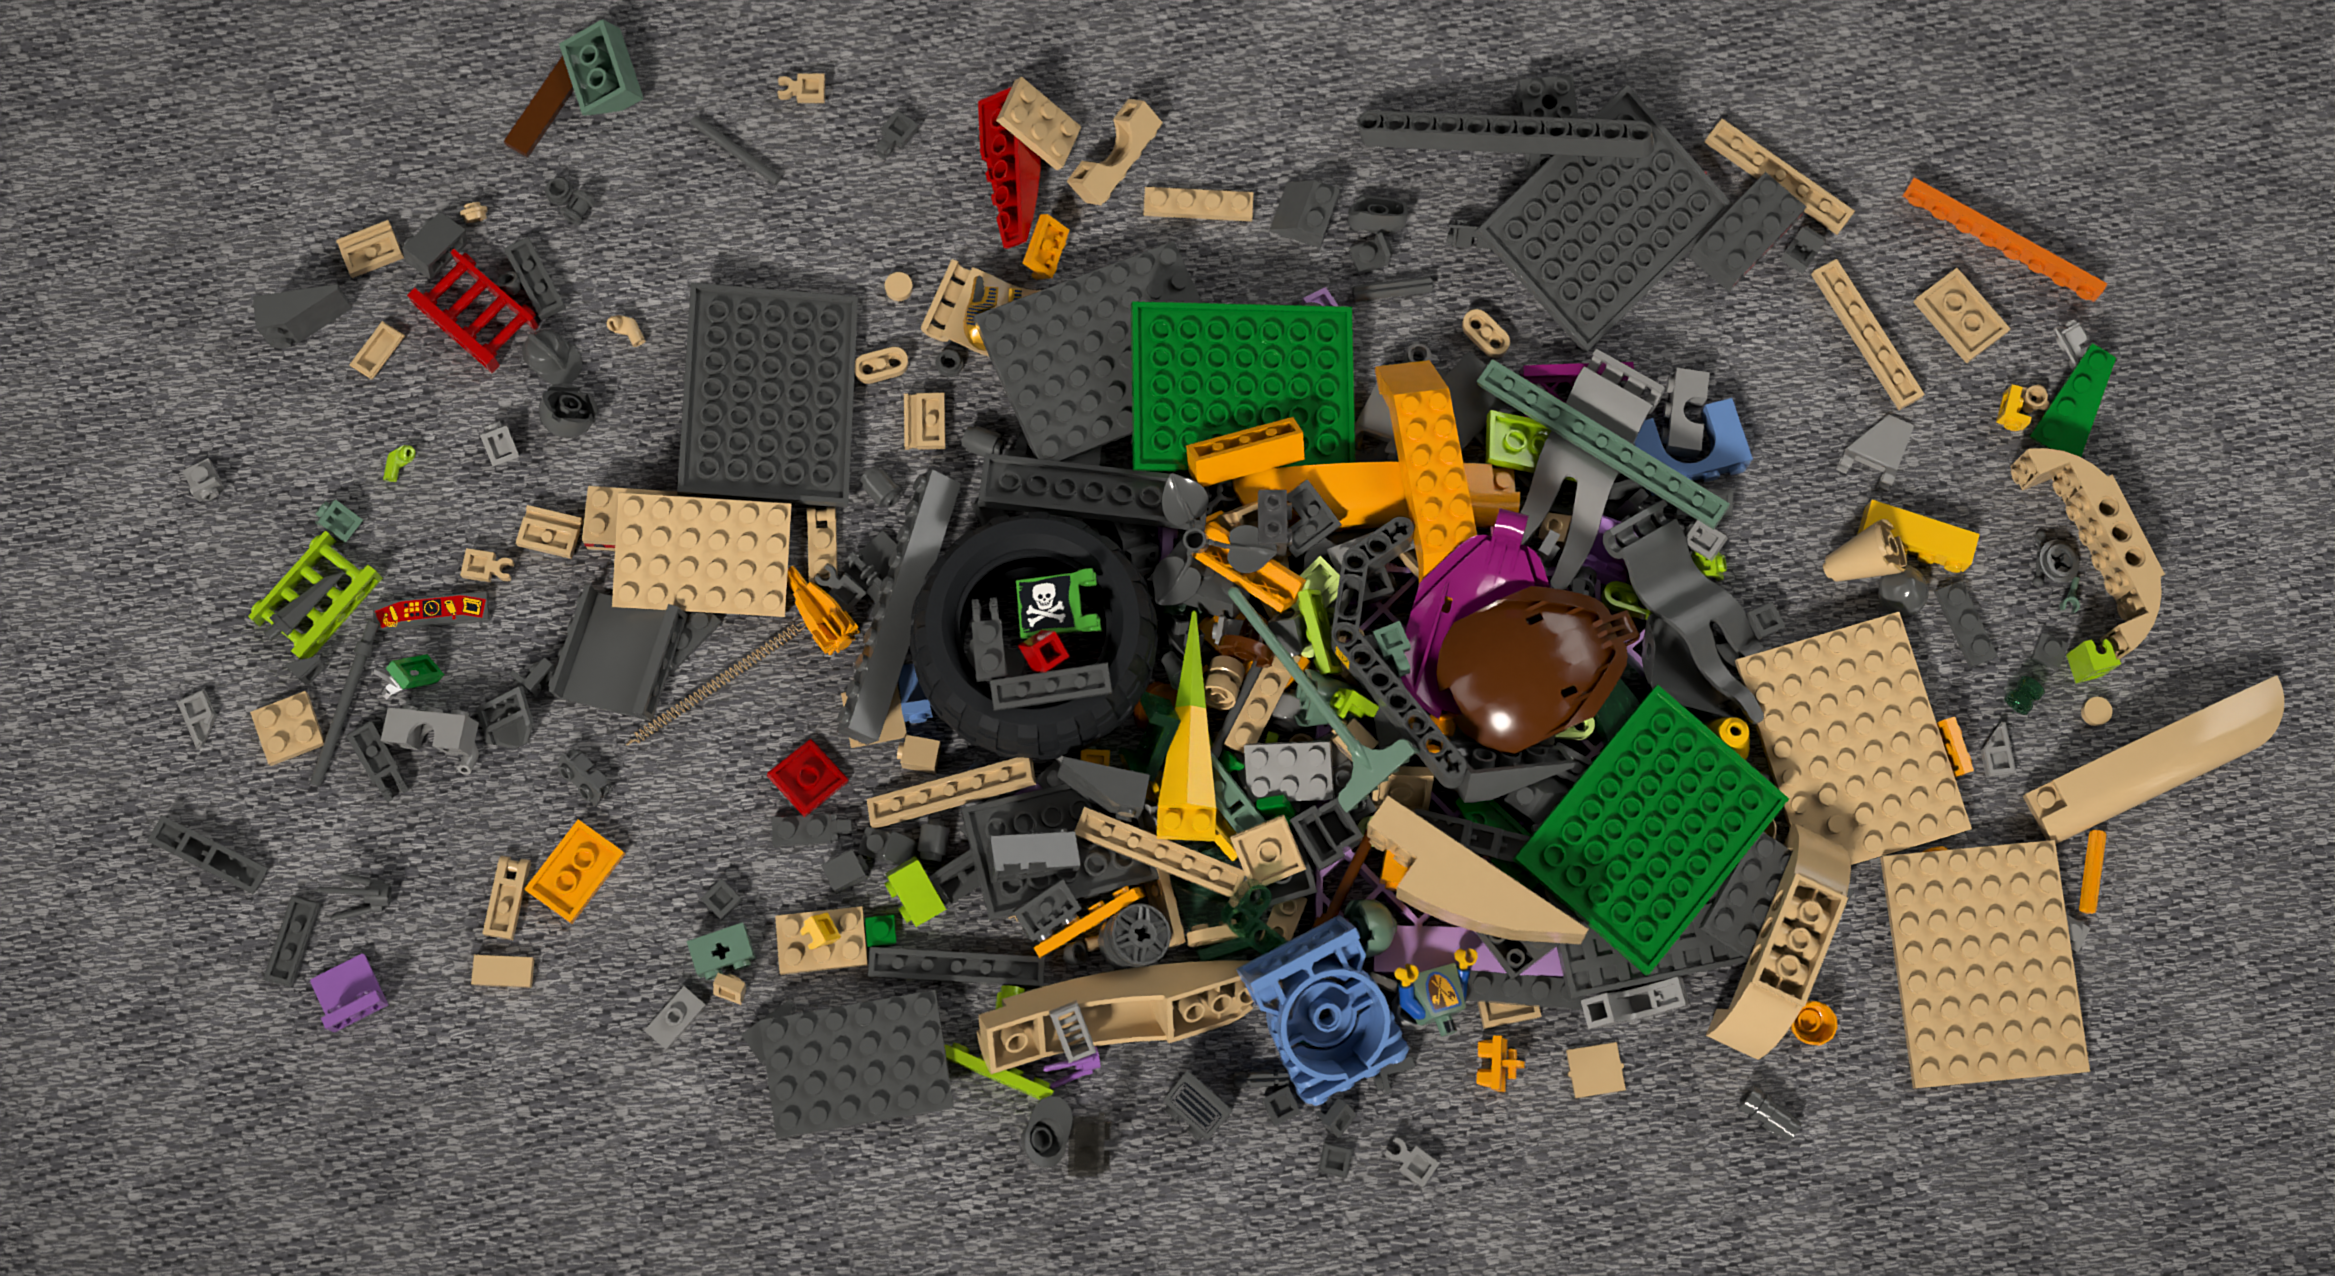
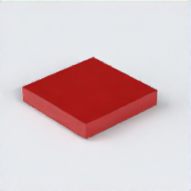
M811 738L767 772V777L804 817L809 815L849 781Z

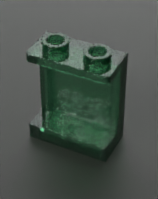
M1144 692L1140 703L1149 719L1148 725L1136 751L1120 747L1118 754L1125 770L1150 775L1149 781L1154 782L1181 720L1171 700Z

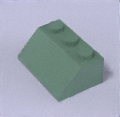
M602 19L559 43L583 115L623 111L644 99L620 28Z

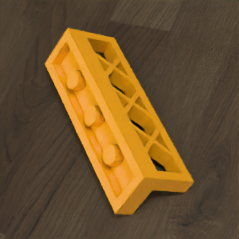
M1214 521L1207 525L1204 532L1208 535L1209 539L1230 544V532ZM1209 545L1205 552L1193 554L1194 558L1280 613L1296 603L1299 597L1297 592L1302 591L1307 581L1274 559H1271L1256 572L1241 573L1236 571L1228 562L1227 556L1230 549Z

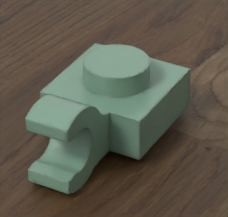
M1398 621L1373 631L1383 659L1393 658L1400 677L1411 673V667L1404 652L1411 650V645L1401 622Z

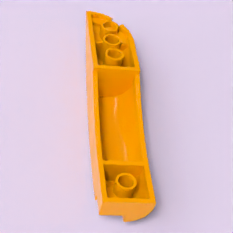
M1358 462L1279 467L1232 479L1234 491L1242 506L1258 501L1259 490H1287L1288 494L1308 479L1342 524L1334 532L1380 528L1396 517H1406L1409 519L1399 462ZM1464 463L1476 527L1490 528L1495 526L1500 508L1519 513L1520 492L1515 491L1514 469L1492 468V464ZM1293 508L1292 520H1289V528L1301 520Z

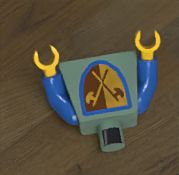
M1461 948L1456 950L1454 956L1460 962L1457 966L1454 962L1418 973L1415 965L1405 964L1406 969L1397 968L1395 970V977L1402 980L1396 984L1399 990L1400 1006L1420 1026L1436 1022L1441 1037L1458 1031L1452 1017L1464 1010L1466 1006L1467 984L1470 975V968L1468 966L1475 964L1478 958V954L1474 949L1468 948L1467 956L1465 950Z

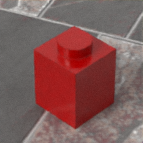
M1041 630L1018 645L1032 671L1047 672L1069 657L1055 631Z

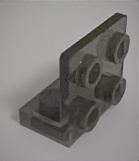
M1099 1113V1117L1073 1116L1069 1134L1068 1177H1103V1172L1109 1171L1110 1150H1104V1140L1110 1141L1111 1120H1105V1113Z

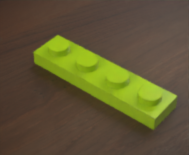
M954 1042L952 1047L945 1044L948 1061L1039 1100L1054 1094V1091L1049 1089L1051 1084L1042 1079L1034 1077V1080L1030 1081L1022 1077L1024 1072L1014 1067L991 1074L982 1054L977 1058L968 1054L970 1049Z

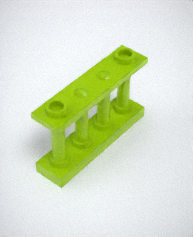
M327 531L316 536L310 542L309 549L264 599L254 604L251 614L248 616L259 627L265 621L272 625L273 622L270 620V617L284 599L291 603L300 596L293 589L304 577L314 585L323 579L320 574L312 569L323 556L350 576L352 583L345 590L340 591L333 586L326 595L333 600V604L326 612H320L314 607L306 615L313 621V626L307 633L301 634L294 628L293 632L288 636L284 634L294 642V648L291 652L301 660L314 657L383 579L371 566L367 565L364 569L359 570L335 551L332 546L336 543V540Z

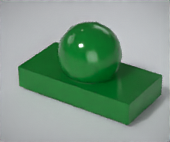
M1284 795L1257 799L1256 808L1266 821L1284 814L1292 835L1296 834L1289 821L1299 814Z

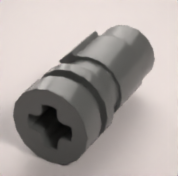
M1757 1085L1750 1087L1740 1100L1738 1109L1745 1114L1750 1113L1749 1117L1753 1120L1758 1119L1761 1121V1126L1776 1137L1780 1135L1786 1141H1790L1796 1135L1802 1123L1778 1103L1773 1102L1769 1094H1763L1764 1091Z

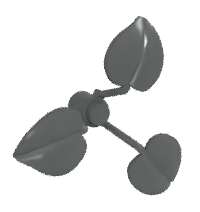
M1174 473L1167 479L1163 490V512L1167 520L1173 525L1182 526L1189 521L1190 526L1183 536V543L1188 549L1186 552V563L1179 557L1170 556L1161 560L1154 570L1155 602L1159 605L1168 606L1185 602L1197 593L1201 585V574L1195 568L1190 567V565L1192 564L1193 554L1205 552L1209 545L1230 549L1227 556L1228 562L1236 571L1241 573H1253L1260 570L1278 551L1276 545H1260L1258 543V528L1251 525H1241L1232 529L1229 535L1230 544L1209 539L1204 531L1195 528L1194 518L1204 515L1208 508L1209 498L1206 490L1199 483Z

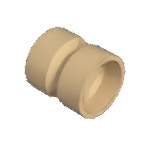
M1224 655L1211 659L1203 681L1206 705L1218 710H1227L1234 707L1245 675V667L1240 661Z

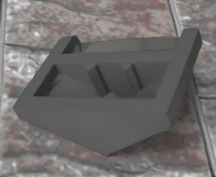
M522 686L476 708L487 744L516 749L528 743L534 721Z

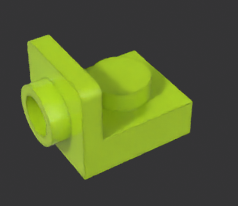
M1695 551L1692 553L1693 562L1708 579L1715 578L1717 581L1724 580L1723 572L1727 571L1724 555L1718 552L1711 562Z
M1339 688L1329 702L1330 707L1339 718H1344L1347 712L1357 718H1362L1363 715L1375 717L1379 709L1377 705L1354 690Z

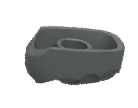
M1359 196L1349 208L1347 219L1353 231L1366 230L1374 234L1380 232L1382 234L1401 231L1405 227L1408 207L1405 202L1397 199L1379 196Z

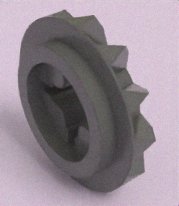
M2051 540L2038 550L2040 555L2036 561L2041 566L2039 572L2045 573L2047 580H2053L2056 584H2060L2075 578L2079 571V558L2075 549L2069 543L2063 540ZM2059 556V562H2058V563H2059L2061 566L2055 568V566H2054V565H2055V561L2053 560V558H2056V557Z

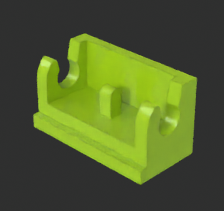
M2092 639L2082 642L2066 654L2076 684L2101 678L2121 665V661L2116 658L2110 641L2107 639L2102 641L2105 648L2104 654H2099L2096 651V645Z

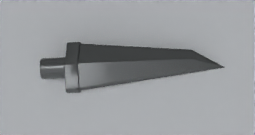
M345 572L326 576L276 614L274 613L270 617L273 624L263 633L271 641L281 632L288 636Z

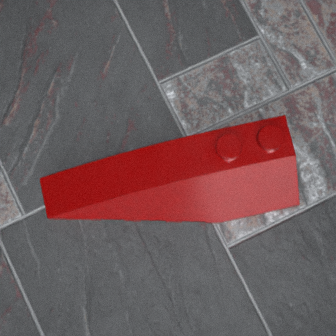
M1012 87L978 101L980 154L982 160L986 161L988 171L985 174L987 182L992 184L994 193L991 195L993 205L998 208L999 214L996 219L1003 248L1005 249L1027 242L1035 212L1041 168V157L996 121Z

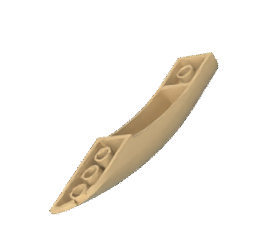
M2277 675L2026 793L2023 795V798L2047 841L2055 840L2056 845L2257 749L2272 737L2281 722L2284 712V693L2281 682Z

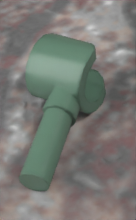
M2079 577L2072 579L2067 598L2060 602L2059 607L2062 611L2065 610L2067 601L2073 604L2071 614L2079 610L2080 602L2076 598Z

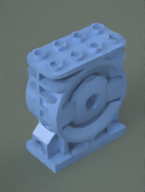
M1341 915L1236 969L1240 979L1245 983L1254 1004L1261 1011L1266 1012L1269 1032L1281 1056V1061L1288 1070L1289 1078L1295 1085L1297 1094L1305 1103L1314 1106L1326 1102L1329 1098L1328 1096L1338 1091L1349 1090L1355 1085L1356 1081L1364 1077L1370 1078L1377 1075L1381 1068L1386 1065L1403 1061L1409 1051V1046L1402 1038V1031L1395 1023V1016L1389 1009L1383 993L1374 979L1361 969L1366 954L1360 944V936L1356 928ZM1329 976L1339 978L1343 981H1346L1350 977L1355 978L1344 985H1340L1339 983L1331 980H1319ZM1329 1008L1328 1016L1320 1020V1012L1323 1009ZM1364 1008L1363 1010H1361V1011L1358 1013V1018H1357V1021H1356L1357 1011H1359L1360 1009ZM1304 1040L1305 1042L1313 1046L1329 1048L1314 1049L1304 1046L1301 1043L1295 1046L1293 1045Z

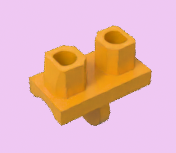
M1493 1036V1040L1478 1041V1057L1492 1058V1069H1478L1476 1082L1478 1085L1491 1088L1496 1092H1506L1507 1068V1079H1516V1069L1525 1068V1062L1517 1060L1516 1049H1508L1507 1060L1508 1039L1503 1038V1036Z

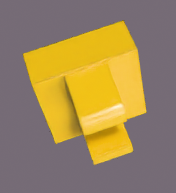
M828 912L811 916L805 920V926L800 931L801 935L810 933L813 942L808 945L809 949L832 944L841 938Z

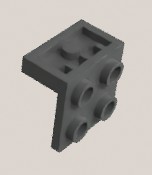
M1059 879L1012 912L1023 927L1021 931L1024 936L1031 941L1037 939L1040 942L1053 933L1052 928L1058 924L1066 925L1078 916L1076 912L1082 908L1064 880Z

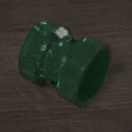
M2023 675L2016 682V688L2010 690L2004 697V700L2017 713L2027 715L2032 710L2034 701L2040 700L2045 694V690L2036 680Z

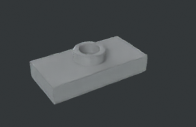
M683 986L644 1031L663 1048L668 1050L707 1005Z

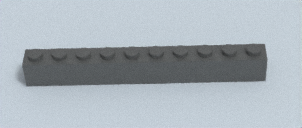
M933 469L919 475L914 482V496L905 509L907 517L897 534L898 545L896 551L889 558L888 565L890 569L880 586L881 597L872 610L871 616L873 621L863 638L864 649L855 662L854 668L856 673L846 690L848 698L837 717L839 725L836 732L865 745L879 741L910 645L912 608L924 584L926 574L937 560L961 483Z

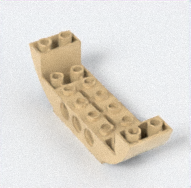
M2048 448L2028 449L2010 466L2012 469L2011 476L2016 484H2020L2022 490L2053 479L2055 493L2062 497L2066 504L2067 516L2071 521L2075 522L2079 529L2080 541L2091 552L2092 564L2104 577L2106 591L2113 595L2116 600L2119 616L2126 620L2125 623L2116 626L2100 638L2102 653H2105L2102 641L2107 639L2112 644L2116 658L2121 659L2133 651L2146 638L2153 627L2160 608L2162 594L2161 577L2165 573L2113 474L2107 476L2092 463L2065 451Z
M1792 823L1784 842V846L1793 852L1729 1009H1716L1706 1034L1707 1037L1757 1060L1767 1055L1778 1044L1795 1021L1802 1007H1805L1848 900L1847 893L1850 884L1851 860L1846 848L1795 823Z

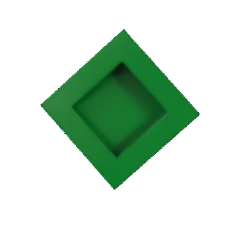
M894 915L865 918L868 948L897 945Z

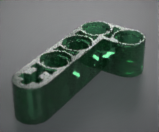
M1249 879L1241 884L1221 911V919L1234 934L1264 955L1289 941L1259 918L1271 902V892L1260 881ZM1255 889H1260V897L1255 901H1250L1251 892ZM1242 912V920L1237 924H1232L1231 919L1233 915ZM1264 929V937L1259 941H1254V934L1258 930Z

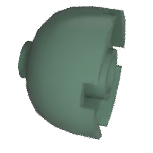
M1370 899L1351 900L1346 906L1344 919L1349 918L1348 922L1356 928L1360 936V944L1366 954L1365 958L1382 954L1390 947L1394 934L1397 931L1395 918L1392 917L1388 908L1379 901Z

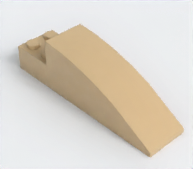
M1386 797L1368 823L1367 837L1370 838L1369 843L1380 851L1387 849L1395 855L1393 859L1406 868L1411 865L1397 886L1396 898L1412 907L1450 924L1509 940L1581 944L1589 929L1391 797Z

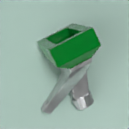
M428 654L393 660L386 667L387 670L382 668L374 669L375 675L390 683L382 692L383 697L390 701L398 693L406 689L438 683L444 676V673Z

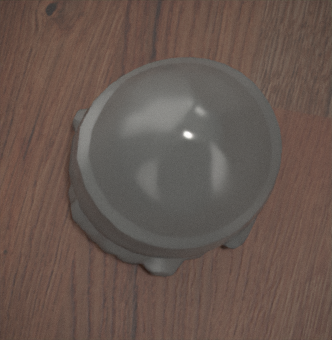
M1905 565L1902 567L1905 569L1904 572L1881 576L1878 598L1880 605L1886 607L1889 614L1900 612L1902 617L1917 615L1926 604L1929 588L1926 579L1917 569Z

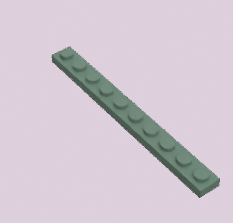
M1491 360L1477 380V385L1713 530L1729 509L1730 503L1495 360Z

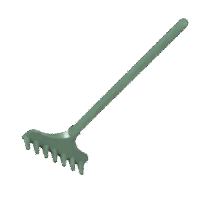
M1236 587L1229 588L1228 595L1347 746V750L1352 756L1353 771L1350 781L1339 793L1338 801L1346 813L1358 808L1360 801L1368 799L1370 792L1378 790L1380 783L1388 781V776L1398 772V767L1408 763L1412 755L1420 753V749L1413 747L1406 739H1400L1384 750H1372L1362 745L1359 740H1356L1240 590Z

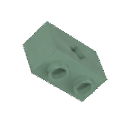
M743 922L686 941L696 974L700 978L705 977L706 980L715 979L718 973L723 974V970L732 967L734 971L751 966L750 961L756 959L747 928ZM720 947L730 950L725 953V959L715 956L720 953Z

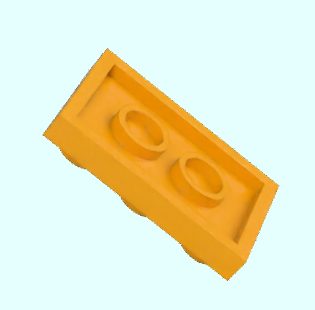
M578 819L524 890L573 924L625 856V853Z

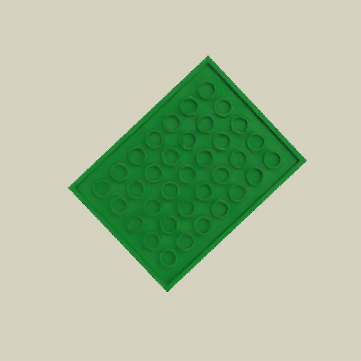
M1132 301L1133 471L1189 472L1186 445L1290 417L1295 419L1303 432L1305 459L1279 467L1355 463L1352 307Z
M1657 684L1517 852L1513 860L1644 975H1649L1780 812L1789 798Z

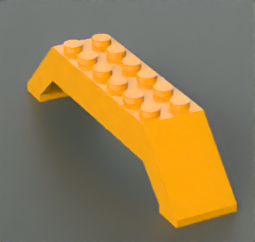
M1430 360L1375 367L1379 395L1382 394L1390 411L1409 519L1414 525L1413 540L1418 562L1419 583L1468 538L1477 535L1450 391ZM1445 596L1442 612L1449 613L1452 598Z

